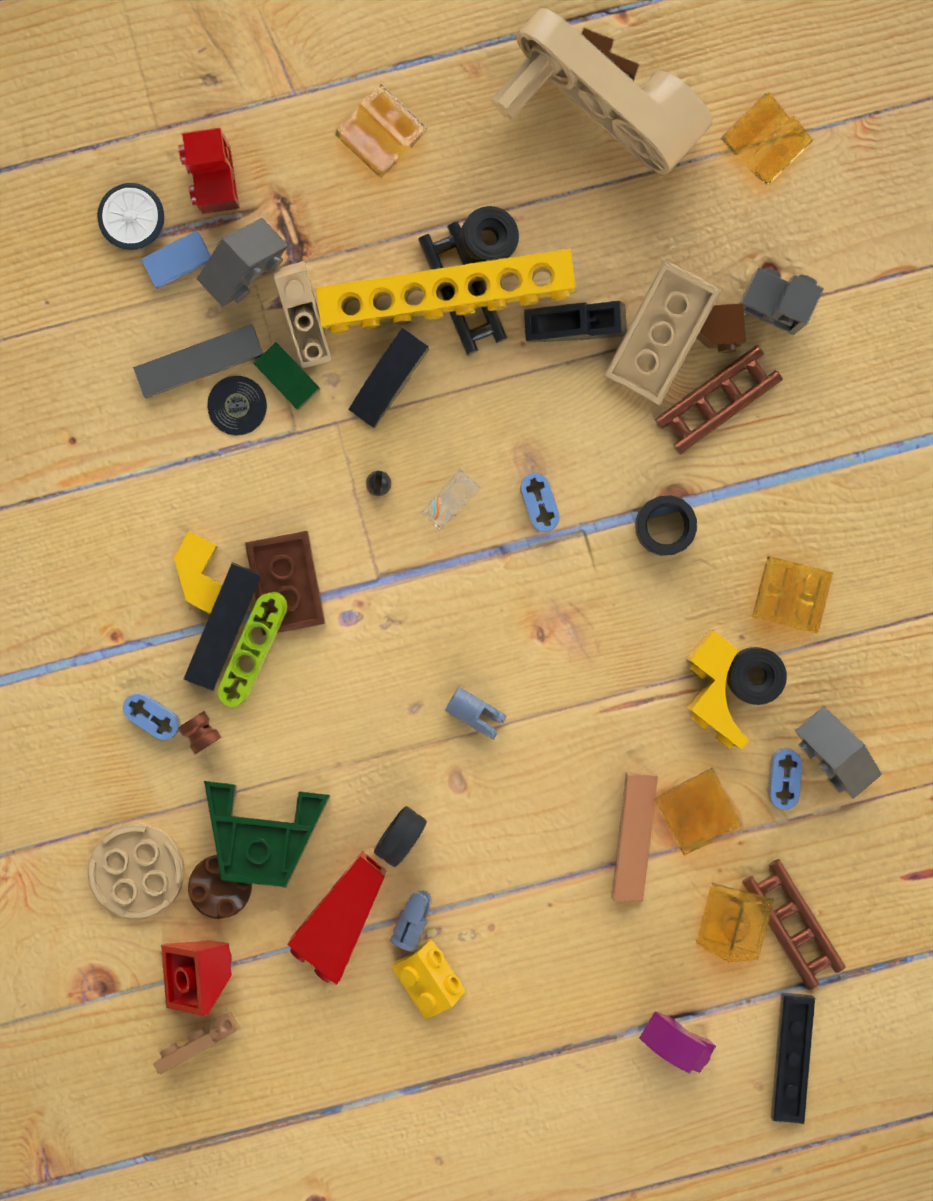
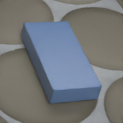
M196 230L141 258L154 286L159 289L204 266L211 255L200 233Z

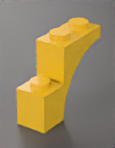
M708 630L686 660L692 664L689 669L702 680H705L707 676L710 679L687 709L694 713L690 719L706 730L710 726L717 731L718 734L715 738L728 749H731L734 745L742 750L749 739L743 735L734 723L727 706L725 692L727 673L739 650L716 631Z

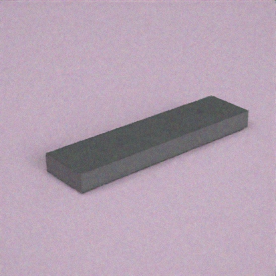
M251 324L135 366L133 369L143 396L149 398L259 358L263 351L254 326Z

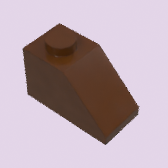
M743 303L714 305L697 339L708 349L718 348V353L736 352L737 347L746 342Z

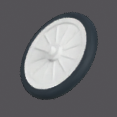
M137 183L120 184L109 190L102 198L97 213L98 225L103 236L114 246L125 250L141 249L150 245L159 236L164 224L163 205L158 196L144 185Z

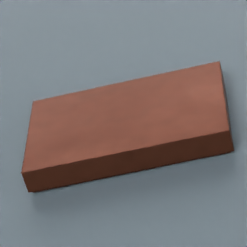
M308 531L245 542L250 569L261 573V578L254 592L256 601L260 596L270 592L280 593L287 601V611L277 633L326 624ZM275 600L265 602V606L269 609L266 617L259 618L260 620L267 622L272 612H278V608L274 606ZM261 628L262 635H266L265 630Z

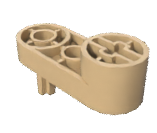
M539 8L516 34L517 43L527 57V60L491 99L497 110L503 116H508L512 120L547 80H550L635 158L648 168L663 175L670 173L712 126V117L706 105L678 77L666 71L658 70L641 88L566 20L547 8Z

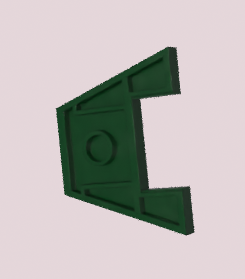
M204 781L221 880L287 888L330 795L298 792L294 823L233 816L237 786L235 784Z

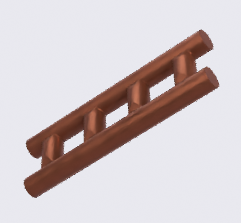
M755 345L655 418V422L661 429L670 424L678 434L680 440L673 444V446L680 455L783 380L776 370L767 376L756 361L764 355L759 345ZM746 368L757 384L741 394L731 379ZM721 387L732 402L716 413L706 397ZM693 406H696L706 421L693 431H690L680 416Z
M777 859L769 864L773 872L771 876L758 884L753 876H749L742 883L808 990H811L819 985L818 980L814 976L829 965L835 973L843 971L846 966L780 859ZM781 885L790 901L774 910L765 894ZM798 912L806 928L790 937L781 921ZM814 938L823 954L807 964L798 948Z

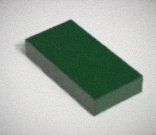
M277 342L253 363L297 410L320 390V387Z

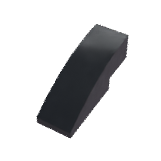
M620 300L594 304L582 302L524 310L526 342L612 338L625 336L627 332L626 307Z
M402 327L367 378L348 410L372 428H375L411 379L412 373L428 353L429 347Z

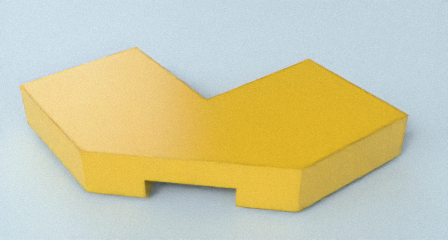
M188 531L173 559L186 602L210 614L222 584L203 573L218 546L192 531Z

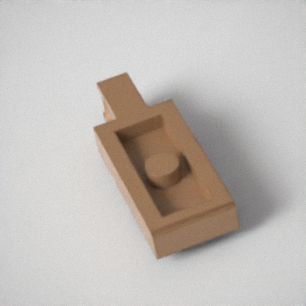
M228 1012L216 1017L212 1029L207 1032L202 1027L188 1035L189 1042L181 1047L174 1043L160 1051L161 1058L153 1064L157 1073L163 1074L238 1031L240 1027L233 1013Z

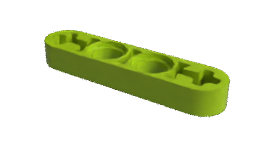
M266 593L260 596L255 603L218 689L219 699L226 706L235 707L242 704L248 699L287 611V601L280 593ZM275 600L274 606L278 608V612H272L267 622L258 620V617L264 618L267 615L269 608L265 606V602ZM258 626L265 630L267 637L263 644H257L253 641L251 632L254 627ZM242 655H248L254 661V668L251 672H244L240 668L239 659ZM238 678L247 679L248 681H241L237 687V692L240 696L232 699L230 697L231 691L228 688L234 686Z

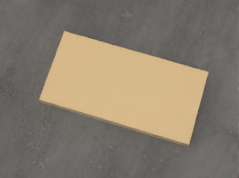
M664 260L604 376L660 405L722 290Z

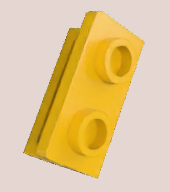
M433 940L427 941L419 950L397 960L391 966L425 1020L453 1007L465 993V988L461 984L460 979L455 975L445 960L443 953L438 949Z

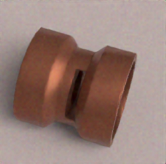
M205 711L178 727L182 736L189 738L190 748L194 755L222 738L217 729H212L209 726L210 718Z

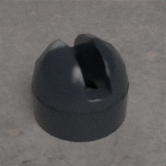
M377 470L368 475L366 487L371 494L383 496L391 489V479L384 471ZM376 475H382L380 491L375 490Z

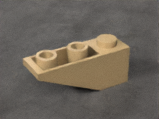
M305 261L274 269V279L302 369L333 361L324 328L320 323L319 309Z

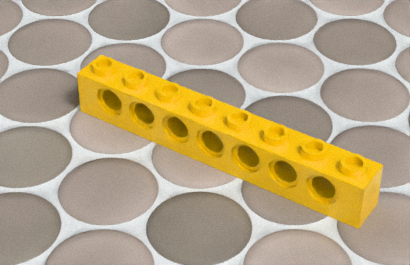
M571 248L316 287L320 323L324 329L330 330L331 334L346 333L350 331L349 327L362 325V329L381 327L380 322L392 320L394 325L407 324L412 322V317L424 316L425 320L440 319L444 317L443 313L456 311V315H467L475 313V308L487 306L488 310H500L507 308L506 303L519 301L520 306L539 303L538 298L551 297L552 301L566 300L571 298V293H576ZM544 271L550 274L551 280L547 285L537 286L533 282V278L538 272ZM513 276L519 280V285L515 290L506 291L501 287L502 281L506 277ZM483 281L487 284V290L483 295L474 296L470 293L471 285L474 282ZM445 286H452L455 288L454 297L448 301L440 300V290ZM413 291L423 292L422 302L416 306L409 305L407 301L409 294ZM384 295L390 296L392 298L391 306L383 311L378 310L376 306L377 300ZM352 300H358L360 302L359 311L354 315H347L345 311L346 305Z

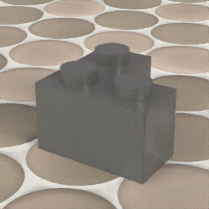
M260 218L223 237L200 272L197 280L222 307L232 301L239 303L249 294L250 289L248 287L252 282L258 279L264 271L272 272L282 263L283 258L281 256L288 245L263 218Z
M758 268L752 275L740 303H743L745 313L794 335L808 324L824 288L818 286L817 281L807 275L801 274L799 277L794 275L786 281L781 279V274L773 269L764 268L762 270Z
M825 706L795 730L802 741L798 746L810 759L816 756L821 761L818 766L829 777L827 780L839 793L845 791L854 799L882 775L865 744Z

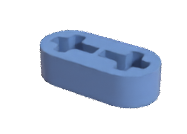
M529 474L522 481L521 494L530 521L536 530L549 532L559 522V512L549 482L542 474ZM532 479H535L536 483H543L544 488L540 490L541 501L537 502L534 493L526 491ZM543 504L546 513L553 514L554 518L549 521L550 526L545 527L543 522L537 523L536 517L540 516L538 505Z
M137 693L125 700L123 705L125 716L155 738L167 740L179 732V717L149 695ZM143 700L145 702L143 708L151 714L148 716L141 712L135 715L133 713L135 707L132 705V702L137 703ZM154 717L160 720L169 718L171 720L169 725L173 728L172 731L166 730L162 733L159 730L161 725L154 720Z
M787 748L779 749L771 758L768 798L773 805L783 810L793 808L798 803L800 795L802 760L793 750ZM786 755H789V759L794 761V765L788 767L787 777H784V768L779 765V760H785ZM783 781H786V790L791 793V797L785 798L784 803H781V799L776 797V792L782 791Z

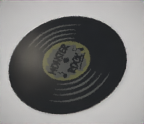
M230 376L222 379L213 387L208 397L207 409L211 421L219 430L230 435H244L252 432L262 423L267 411V400L262 388L252 379L244 376Z

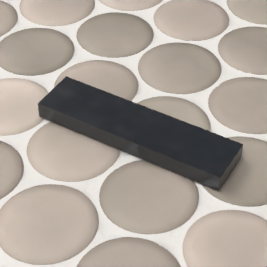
M231 563L183 680L212 691L214 690L257 588L261 573L236 563Z
M781 993L771 1119L773 1121L805 1123L815 997L813 995Z

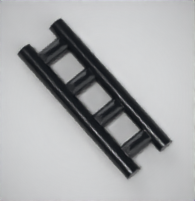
M459 222L448 225L447 228L451 236L433 243L430 234L418 238L431 270L444 268L438 254L455 247L462 264H472L464 257L460 249L459 232L461 227ZM477 281L472 284L475 292L474 296H481L487 290L483 281ZM445 286L440 290L444 301L452 299L455 295L452 286ZM487 306L481 307L487 323L472 330L469 329L464 315H456V311L449 312L467 356L478 352L479 350L475 342L487 336L493 335L496 343L507 339L496 310H488Z

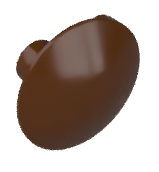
M212 855L202 860L192 871L188 882V894L193 906L201 914L214 919L229 918L240 912L247 904L252 891V884L221 880L217 855Z

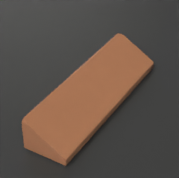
M626 772L611 895L614 901H643L658 780L657 775Z

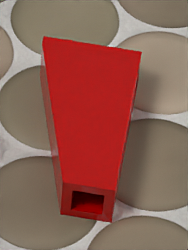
M364 851L353 861L291 936L287 944L291 947L290 952L296 959L301 962H309L315 967L314 972L319 978L327 983L332 981L335 985L342 978L387 871Z

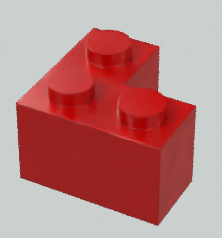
M221 127L182 133L183 144L178 145L181 164L185 165L187 173H192L194 185L189 186L192 205H197L202 214L240 209L231 147Z

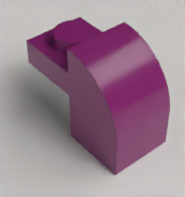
M656 1011L639 1037L656 1054L687 1073H691L692 1070L700 1073L703 1067L708 1064L711 1054L716 1047L709 1039L689 1032L674 1018Z

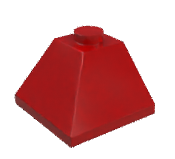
M206 940L161 945L166 1008L200 1016L208 1015L232 975V955L229 943Z

